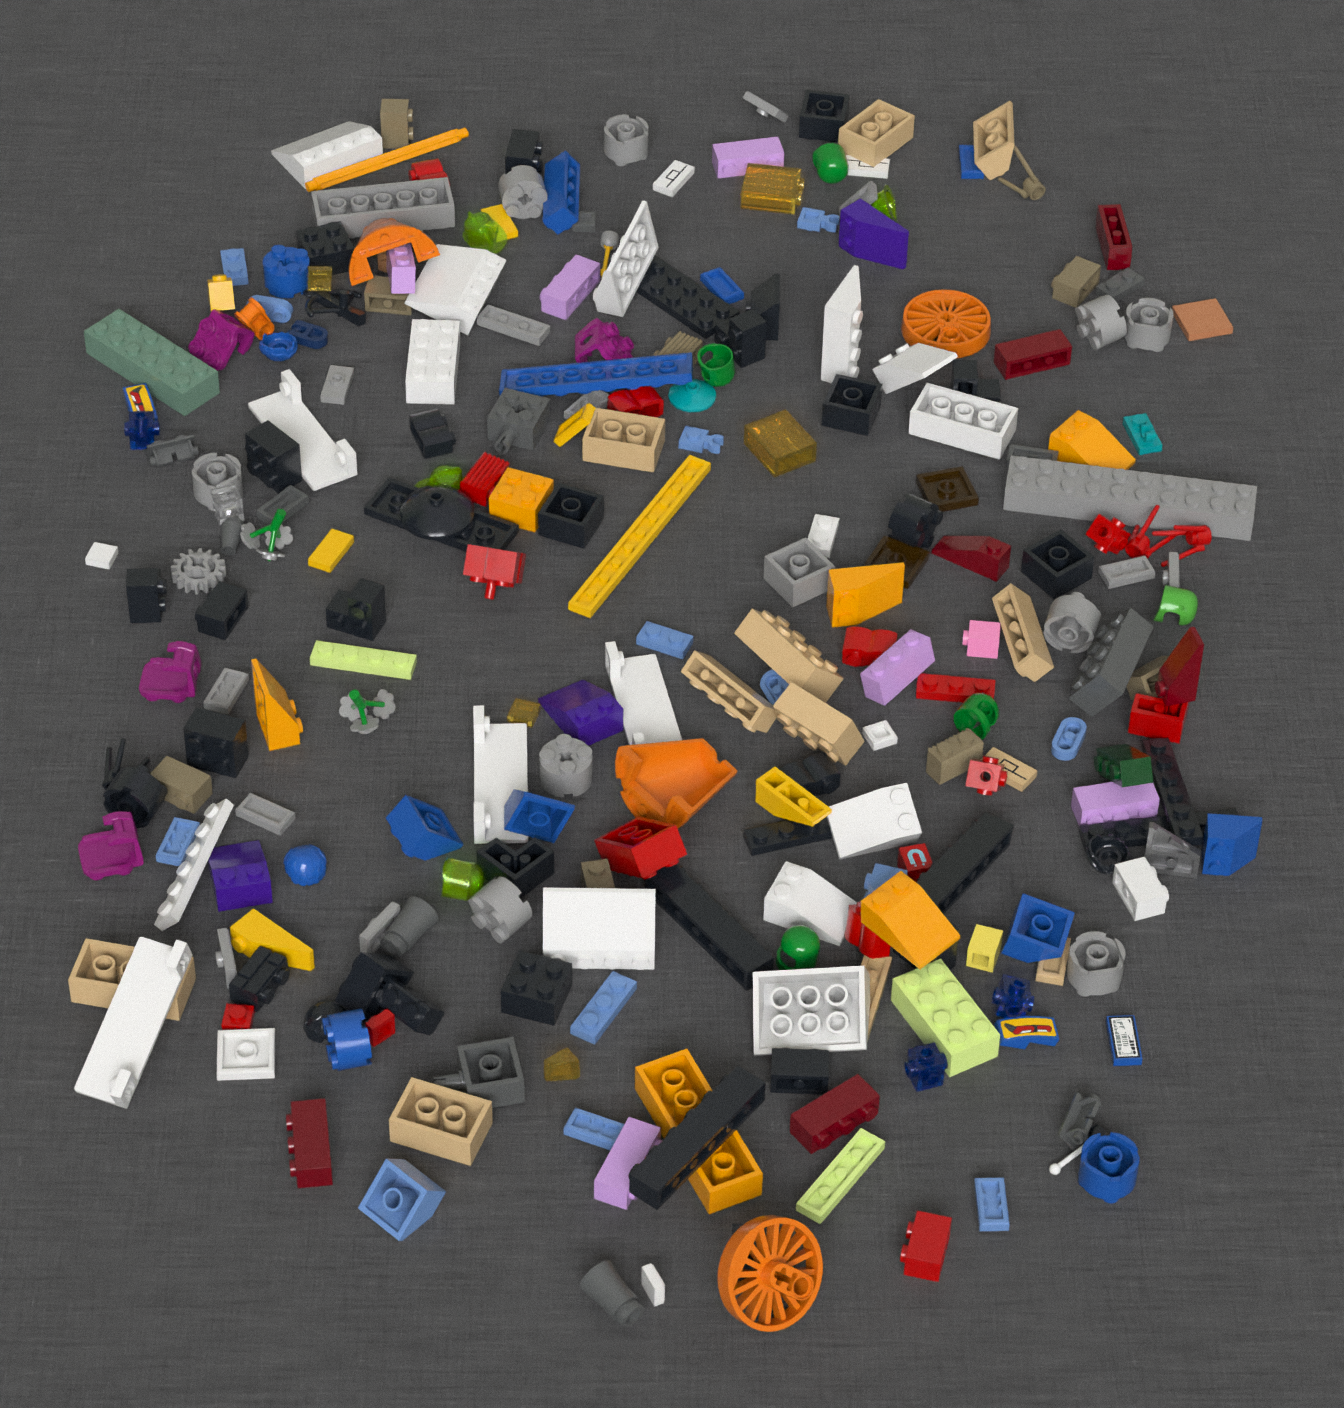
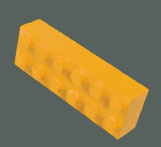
M688 1049L635 1067V1090L656 1126L661 1127V1134L664 1139L672 1127H677L683 1121L690 1109H695L701 1103L708 1091H713ZM737 1130L688 1178L708 1214L762 1195L763 1173Z

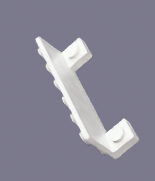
M290 369L281 372L280 392L248 403L249 409L261 424L269 420L300 444L302 477L313 491L357 475L356 452L346 439L337 441L335 444L302 402L301 384Z
M615 641L605 642V667L614 697L624 709L623 727L628 744L636 745L682 740L656 655L649 654L624 658L623 652L618 651Z
M484 705L473 706L474 844H488L496 837L504 843H527L529 841L528 836L504 830V805L512 791L516 789L528 792L527 724H490V716H484Z
M144 937L138 939L74 1087L77 1093L125 1109L128 1108L193 954L186 942L176 940L172 947Z

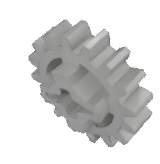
M199 548L195 553L190 549L188 555L180 553V559L173 560L174 565L171 566L172 582L177 583L178 589L185 587V593H189L191 590H194L195 595H198L200 590L209 593L208 588L214 589L219 581L224 582V577H226L225 560L220 559L219 553L212 555V550L210 549L206 553L202 551V548Z

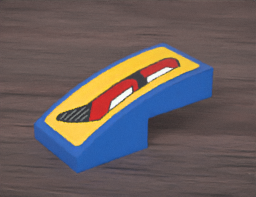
M146 383L122 388L134 427L158 422L154 403Z
M1019 1016L996 1020L994 1023L995 1029L1000 1034V1046L1025 1049L1030 1042L1055 1046L1059 1041L1056 1024L1052 1017Z

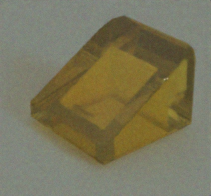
M568 1048L544 1060V1079L546 1081L573 1080L580 1077V1062Z

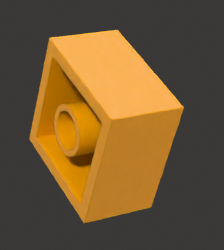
M508 467L489 497V514L518 524L520 529L536 532L538 529V513L554 490V479Z

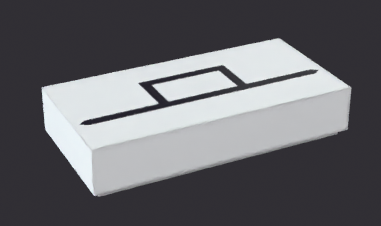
M846 155L849 165L847 175L888 179L890 159L885 158L873 167L852 156Z
M674 160L653 183V190L673 197L694 174L695 167Z

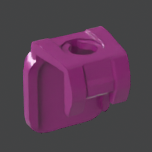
M213 309L209 317L200 321L199 329L194 339L189 343V352L215 370H223L237 342L240 343L237 351L244 355L251 347L255 333L233 316Z
M596 318L575 335V360L577 363L588 362L587 356H592V351L598 349L606 360L633 358L631 355L634 348L632 340L628 336H620L619 329L614 322L603 323ZM592 336L586 344L583 342L587 337Z
M183 641L168 643L167 652H174L173 658H151L150 662L145 664L143 668L139 692L148 701L164 699L181 703L187 697H195L198 675L202 666L201 658L194 644Z
M118 811L103 816L104 826L113 825L114 830L88 834L82 837L78 844L82 871L90 879L101 880L105 876L116 874L128 875L134 867L144 864L138 841V833L131 812Z

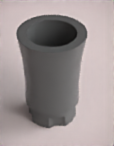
M414 896L409 897L401 912L385 931V935L380 941L383 950L394 958H400L428 930L439 922L436 911L426 901Z
M605 1260L598 1263L581 1280L580 1290L593 1299L614 1321H617L624 1328L632 1326L642 1317L645 1308L619 1275L612 1261Z

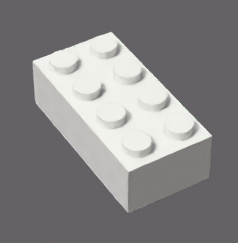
M412 319L405 380L406 403L455 404L460 352V321Z
M926 383L910 411L908 434L1001 459L1016 431L1018 408Z

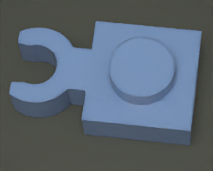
M803 207L797 221V228L817 232L824 228L828 232H836L840 216L835 214L827 216L825 211Z
M685 426L679 439L678 448L702 453L703 449H708L711 453L720 454V445L723 446L724 436L719 434L710 436L709 430Z

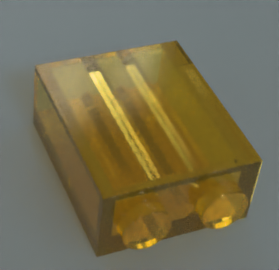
M748 163L741 190V209L795 214L796 207L801 206L802 192H804L805 178H801L802 169Z
M787 410L744 425V444L773 477L816 461L817 443Z

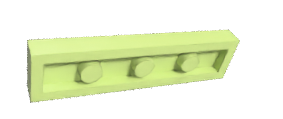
M316 640L310 656V665L408 680H411L417 663V655L318 640Z
M860 1128L796 1203V1211L821 1224L885 1149V1141Z

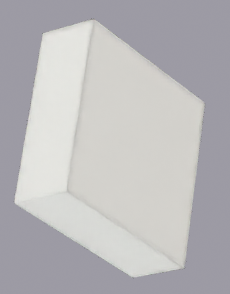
M94 542L85 558L86 565L110 570L118 555V547Z
M886 720L862 728V734L873 751L897 744L898 737Z
M650 1263L642 1266L641 1285L654 1307L663 1304L665 1301V1284L654 1265Z

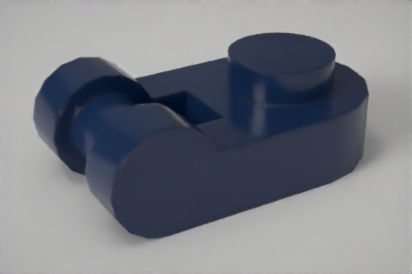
M301 320L295 321L291 326L292 330L287 331L296 338L297 344L309 348L320 349L328 343V332L325 328Z

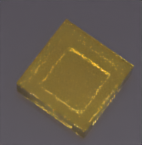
M308 266L307 291H331V266Z
M516 698L507 715V722L525 723L527 727L532 728L541 711V704Z

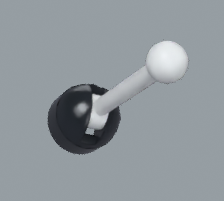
M1095 1124L1090 1128L1088 1138L1098 1133H1101L1100 1136L1108 1134L1100 1125ZM1082 1146L1058 1164H1051L1049 1167L1050 1173L1053 1175L1059 1174L1063 1166L1081 1154Z

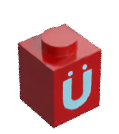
M925 843L900 847L898 851L897 867L908 870L907 876L917 882L921 873H926L933 863Z

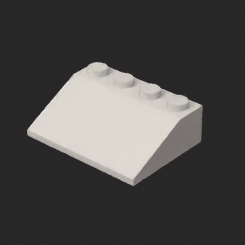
M348 121L271 150V154L306 189L305 183L315 177L383 154L382 137L369 125Z
M647 201L641 202L628 230L620 240L616 253H613L607 270L603 272L598 288H595L593 292V301H595L598 312L620 317L624 316L659 248Z
M437 244L436 247L440 255L428 259L415 283V293H410L404 304L436 320L460 321V332L468 335L497 282L506 259L486 249Z
M856 265L852 267L825 305L821 380L829 383L833 382L836 374L857 378L859 374L857 361L861 349L858 348V343L862 335V330L859 327L863 311H861L859 266Z
M543 887V956L572 963V968L654 970L656 889Z
M865 966L753 972L754 1056L772 1055V1048L829 1050V1052L867 1050L870 974Z

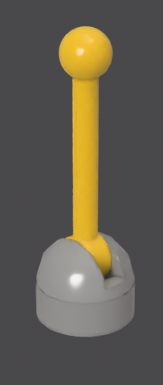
M605 231L601 235V247L605 249L603 267L600 269L601 277L603 272L607 270L610 251L615 250L619 243V235L614 231Z

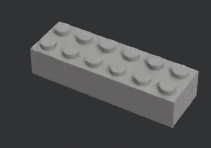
M448 177L311 191L315 226L341 221L349 239L361 237L366 226L375 220L383 218H393L420 231L455 227V208Z

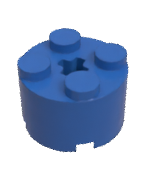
M283 245L273 246L272 251L267 253L263 259L265 288L269 289L271 295L279 298H293L294 294L299 292L302 295L303 291L311 286L308 252L305 249L284 247Z
M362 1008L329 1014L327 1017L321 1018L324 1035L327 1036V1041L330 1043L326 1045L328 1062H331L332 1070L337 1069V1071L372 1065L368 1028H365V1025L362 1026V1020L365 1019Z
M1110 1132V1135L1100 1136L1101 1133L1094 1134L1082 1146L1078 1183L1094 1197L1103 1199L1107 1203H1116L1120 1198L1127 1196L1136 1185L1140 1160L1137 1152L1138 1148L1131 1139L1119 1133Z

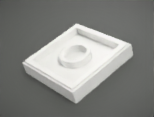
M275 1028L218 1030L217 1081L275 1078Z

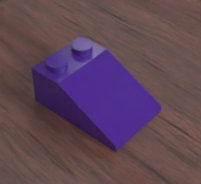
M861 198L841 209L839 247L856 258L899 269L906 268L909 237L907 229Z
M580 680L538 698L539 704L564 734H568L588 746L623 731V707L610 692L585 680Z
M259 840L213 848L207 862L218 912L273 903L270 875Z

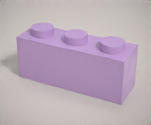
M779 137L712 144V164L717 178L783 171L784 151Z
M411 242L387 250L386 268L391 294L415 293L416 267Z
M575 255L570 262L565 264L562 271L554 276L552 282L541 291V311L567 320L600 282V263Z
M910 629L860 673L865 697L885 706L935 661L930 637Z
M1113 782L1073 788L1071 808L1079 826L1157 817L1160 798L1153 783L1120 787Z
M628 1117L594 1180V1199L627 1210L631 1200L637 1199L636 1196L629 1193V1172L635 1164H640L647 1157L654 1145H659L663 1141L661 1140V1127Z

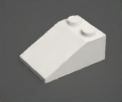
M908 343L895 350L896 355L892 356L890 353L879 359L880 364L872 370L879 383L883 384L884 392L888 394L927 377L958 356L955 352L917 343L909 347Z
M907 783L880 788L829 806L832 809V813L827 816L839 860L916 843L922 834Z
M786 861L764 898L763 920L788 929L796 925L810 927L817 933L820 940L840 946L845 937L849 905L857 904V902L811 869Z

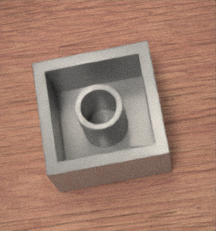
M803 538L764 556V579L792 608L827 592L828 570L835 569V566L807 538Z

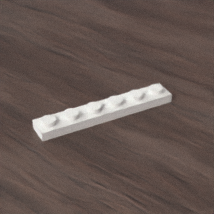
M224 799L217 804L212 803L205 810V819L195 831L196 838L186 850L187 857L176 871L178 874L176 880L169 886L167 890L168 896L158 908L157 913L159 915L154 925L161 931L179 922L234 806L228 799Z

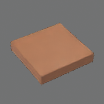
M1216 298L1172 306L1174 317L1188 341L1232 334L1233 326Z

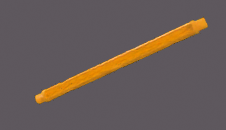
M465 127L453 129L315 177L311 181L306 182L305 187L308 192L319 191L460 142L461 139L468 137L469 134Z

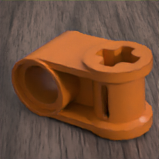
M250 297L248 299L249 303L240 312L236 311L234 315L243 325L255 333L254 336L262 340L265 333L267 335L272 334L275 327L267 316L265 309L254 298Z

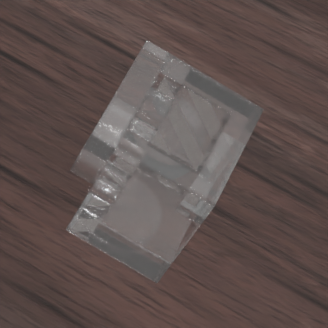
M234 483L210 490L213 498L214 516L220 527L228 517H236L244 521L243 500Z

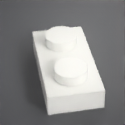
M815 514L808 540L826 558H830L839 527V518Z

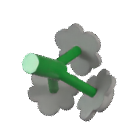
M277 509L271 524L256 531L252 523L242 524L240 536L243 543L249 549H256L258 553L262 554V558L267 559V561H276L277 557H285V554L274 551V547L283 549L285 545L293 542L290 527H283L282 525L286 511ZM263 533L267 537L266 545L269 547L268 549H259L260 541L258 539Z
M354 689L350 691L347 697L344 696L340 699L342 706L339 708V714L344 718L348 717L353 722V725L350 726L352 732L359 731L360 734L371 733L378 728L379 718L377 717L388 719L389 714L395 711L394 695L388 693L385 689H381L377 697L370 701L363 698L359 691ZM366 706H374L373 713L376 716L375 718L367 715Z

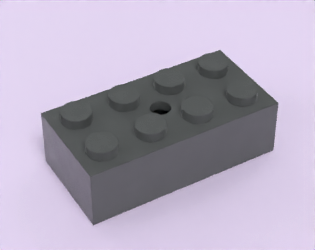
M1131 607L1122 614L1120 612L1117 613L1107 626L1103 624L1095 633V642L1087 650L1088 657L1079 667L1080 674L1071 684L1073 689L1069 699L1093 717L1120 697L1126 689L1154 626Z

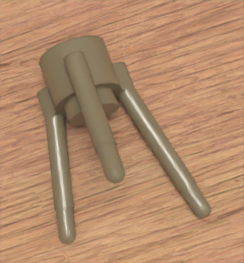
M1014 146L1013 150L1030 177L1024 180L1023 189L1001 177H998V181L1019 193L1024 199L1030 197L1032 200L1040 199L1046 189L1034 175L1017 146Z

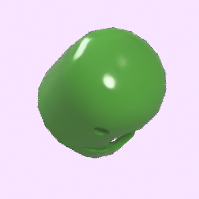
M1165 585L1160 607L1153 621L1162 623L1164 614L1166 612H1173L1180 615L1179 625L1190 624L1196 616L1198 608L1197 596L1190 590Z

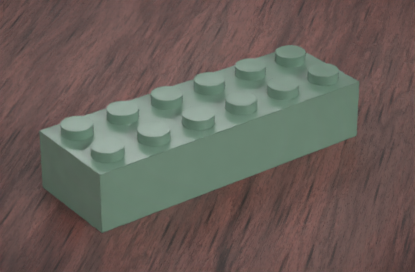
M117 309L84 330L87 354L135 385L146 383L152 396L183 416L188 415L220 393L217 370L121 309Z

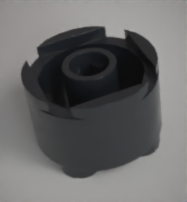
M907 493L903 496L907 499L903 503L898 501L893 509L888 523V528L892 529V535L888 534V537L912 547L929 549L934 541L933 533L936 526L943 519V512L939 511L938 505Z
M143 765L125 767L117 773L103 794V797H105L103 804L109 814L118 811L131 812L136 828H144L151 822L164 802L168 790L151 775L147 767Z

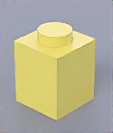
M976 924L968 946L966 966L993 973L1001 951L1003 930Z

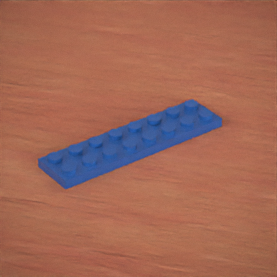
M692 352L504 369L501 373L499 394L501 395L504 388L543 397L544 395L564 396L568 393L576 392L588 394L598 390L611 392L620 388L634 390L642 386L656 388L664 384L685 385L688 382H692L693 356Z

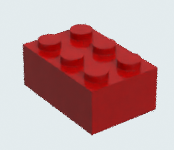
M639 816L594 840L601 859H608L611 871L642 879H649L655 876L657 870L663 867L676 865L679 862V858L687 855L675 824Z

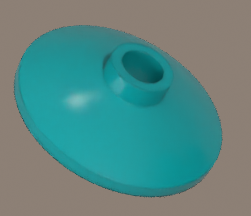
M692 379V382H688L685 385L673 384L669 389L668 398L670 403L681 411L700 412L710 408L715 403L716 391L713 386L705 381Z

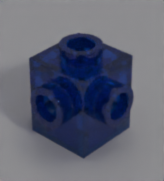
M154 411L129 412V422H124L125 436H129L131 450L147 449V445L155 442L156 436L160 435V423L155 421Z
M1005 974L1002 975L999 986L995 987L992 995L996 1016L1016 1018L1025 1016L1026 1012L1032 1011L1034 996L1031 995L1030 980Z
M935 1042L908 1049L907 1061L904 1062V1069L916 1092L943 1085L944 1072L948 1068L945 1054L939 1052Z

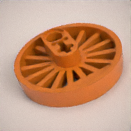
M933 290L914 297L906 305L902 318L901 332L905 341L910 346L921 343L955 352L958 356L957 358H963L975 354L988 343L991 335V317L987 307L972 295L956 290Z
M765 1215L756 1217L742 1225L727 1242L718 1267L719 1294L728 1312L747 1326L764 1332L785 1329L801 1319L813 1304L822 1281L823 1260L817 1239L804 1224L787 1217ZM803 1244L804 1249L795 1253V1251ZM749 1254L754 1259V1261L748 1258ZM806 1260V1267H792ZM747 1264L753 1267V1269H743V1267ZM738 1278H745V1279H743V1280L737 1282V1281H738ZM781 1297L789 1306L786 1310H784ZM772 1310H773L774 1318H771V1311H772ZM758 1312H759L758 1321H755V1319H756V1317H757V1315H758Z

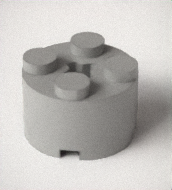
M627 114L617 115L608 119L606 126H604L605 155L615 161L617 166H626L628 163L645 160L648 156L649 131L647 122L637 116L636 119L629 118Z
M519 165L511 168L512 171L507 174L504 173L498 183L502 205L506 214L509 217L518 219L539 217L543 210V203L547 201V192L542 176L531 166Z
M1110 295L1100 296L1075 308L1079 325H1077L1078 334L1081 338L1087 337L1093 350L1109 345L1121 339L1127 333L1124 316L1119 317L1117 310L1120 307Z
M1141 298L1138 303L1133 305L1130 303L1126 309L1125 316L1127 333L1124 338L1127 341V346L1132 349L1139 348L1154 352L1162 351L1171 338L1174 316L1171 307L1169 310L1165 307V302L1155 298Z
M209 453L199 457L194 462L192 470L193 493L199 503L207 506L211 511H219L222 507L232 505L239 501L241 497L243 498L241 464L237 458L230 454H225V457L217 456V453Z
M1073 592L1071 595L1060 596L1050 606L1044 624V637L1051 646L1060 651L1063 648L1071 649L1070 653L1084 652L1094 640L1101 613L1092 602L1085 599L1082 593Z
M560 734L556 739L545 744L539 753V776L542 788L556 797H564V794H573L574 797L586 792L592 784V749L584 742L572 738L568 734Z
M500 876L488 882L468 901L474 913L471 916L473 923L480 929L484 927L488 929L498 943L507 940L532 918V909L527 900L523 903L518 897L522 892L511 881Z
M1099 931L1083 933L1070 946L1067 978L1080 996L1087 997L1090 995L1114 993L1120 987L1126 953L1122 943L1116 938L1112 940L1106 937L1107 933Z

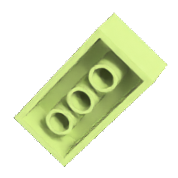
M942 959L927 964L921 970L917 968L893 978L892 1003L949 1077L998 1057L999 1032Z

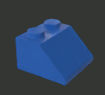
M514 789L504 805V830L555 843L573 813L575 805Z
M405 795L386 817L391 826V833L400 841L402 851L411 858L417 857L426 861L458 850L463 846L462 841L443 810Z
M1208 813L1201 850L1202 874L1230 876L1255 859L1262 817Z
M1023 893L1014 911L1002 954L1026 963L1061 957L1075 912Z

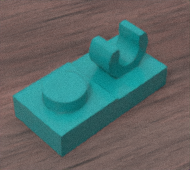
M1146 413L1123 417L1122 424L1138 455L1162 451L1163 445Z

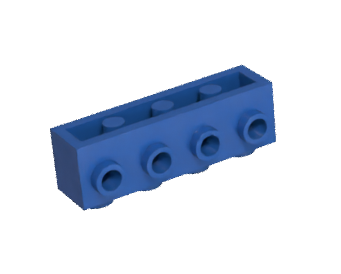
M566 150L545 164L544 173L547 201L543 203L542 220L544 225L548 229H552L557 235L564 230L570 229L579 220L580 164Z

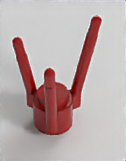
M1155 505L1139 533L1140 525H1135L1130 539L1124 548L1131 558L1146 556L1148 559L1153 552L1177 537L1167 536L1149 548L1150 540L1144 534L1160 508L1159 505Z
M1174 525V530L1152 532L1153 536L1186 535L1187 543L1192 545L1193 548L1180 553L1179 560L1196 552L1205 551L1204 545H1209L1212 539L1210 528L1207 525ZM1168 560L1162 562V563H1161V566H1162V567L1167 566V561H1168Z

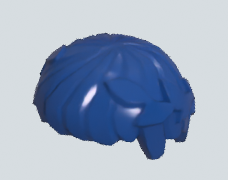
M274 332L269 335L265 333L262 340L259 341L261 353L268 359L276 362L289 360L296 353L298 346L296 338L289 332Z
M309 844L291 848L286 853L283 864L285 865V872L291 877L294 884L310 886L319 883L323 876H325L327 860L320 848Z

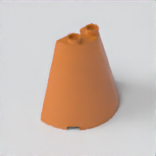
M393 218L378 219L363 229V234L352 253L349 263L350 282L353 286L374 278L367 257L410 242L418 263L439 256L440 253L431 238L422 231L400 223Z
M703 738L618 747L615 759L616 778L621 779L623 791H620L634 817L639 816L675 824L678 829L686 824L738 772L727 760L718 761L715 749Z

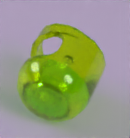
M446 857L442 873V897L469 901L484 885L483 869L473 862Z

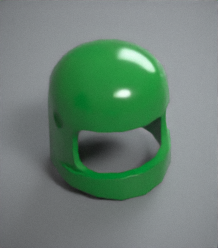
M827 143L821 145L813 152L812 161L822 181L828 184H836L845 179L848 174L849 165L843 147L839 144Z
M716 343L705 345L699 349L697 354L698 364L705 382L714 387L729 384L735 375V364L731 349L726 345ZM707 351H712L713 357L703 364L701 361L702 356Z
M975 693L969 696L954 714L956 728L960 732L969 728L983 740L988 735L990 727L996 723L999 717L997 702L991 696L984 693ZM979 721L981 725L974 728L976 722Z
M796 925L787 929L781 938V945L776 953L778 969L815 968L820 951V939L817 933L812 928L804 925ZM782 951L796 960L794 967H788L782 962L780 958Z

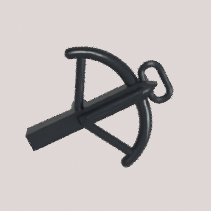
M319 286L303 291V295L309 297L305 304V311L309 317H313L317 313H336L338 317L342 316L358 327L366 324V312L350 306L354 297H362L361 293L346 289L324 291ZM318 302L326 308L311 309V306Z

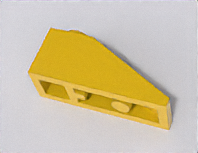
M226 274L213 275L212 279L207 280L208 301L211 311L213 309H235L231 277L227 278Z
M777 767L772 768L756 779L755 802L773 816L813 827L832 813L830 807Z
M254 908L230 927L231 945L238 953H243L250 958L257 948L262 946L271 950L272 953L276 952L285 956L288 967L312 971L315 968L312 948Z

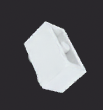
M1145 857L1115 864L1112 883L1134 921L1165 913L1166 902L1169 900L1168 890L1164 885H1161L1155 868L1150 866Z

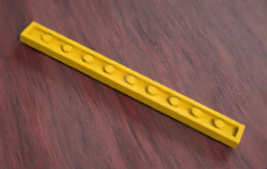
M692 455L685 459L568 602V610L588 618L594 615L710 472V462Z

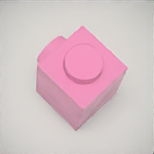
M970 620L969 630H964L962 645L967 646V656L997 659L1000 623Z

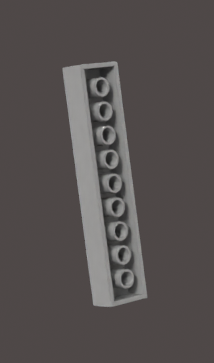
M1011 455L1003 510L1094 521L1098 514H1101L1111 520L1115 517L1127 526L1138 524L1140 527H1143L1155 505H1159L1160 508L1148 528L1174 530V525H1207L1210 528L1211 535L1214 537L1250 541L1254 522L1257 486Z

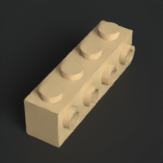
M1010 583L996 594L992 600L1016 671L1022 677L1026 676L1036 682L1053 669L1054 665L1030 596Z
M694 650L681 670V673L690 679L689 683L708 693L707 697L710 700L723 705L726 713L743 721L742 725L751 732L755 733L758 730L767 733L778 715L771 703L710 655Z

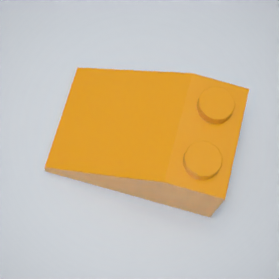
M1079 410L1050 434L1048 450L1059 451L1057 461L1124 470H1128L1136 462V459L1097 419Z
M904 562L828 570L826 607L831 626L858 625L902 603Z
M257 658L251 659L256 716L269 751L300 744L299 733H303V726L300 717H295L296 707L294 700L288 699L285 689Z
M902 871L861 900V923L920 970L960 939V934L923 888Z

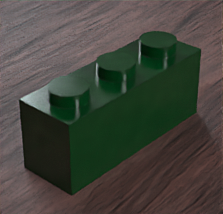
M1128 744L1096 748L1097 756L1094 757V766L1099 775L1120 787L1153 783L1151 756Z

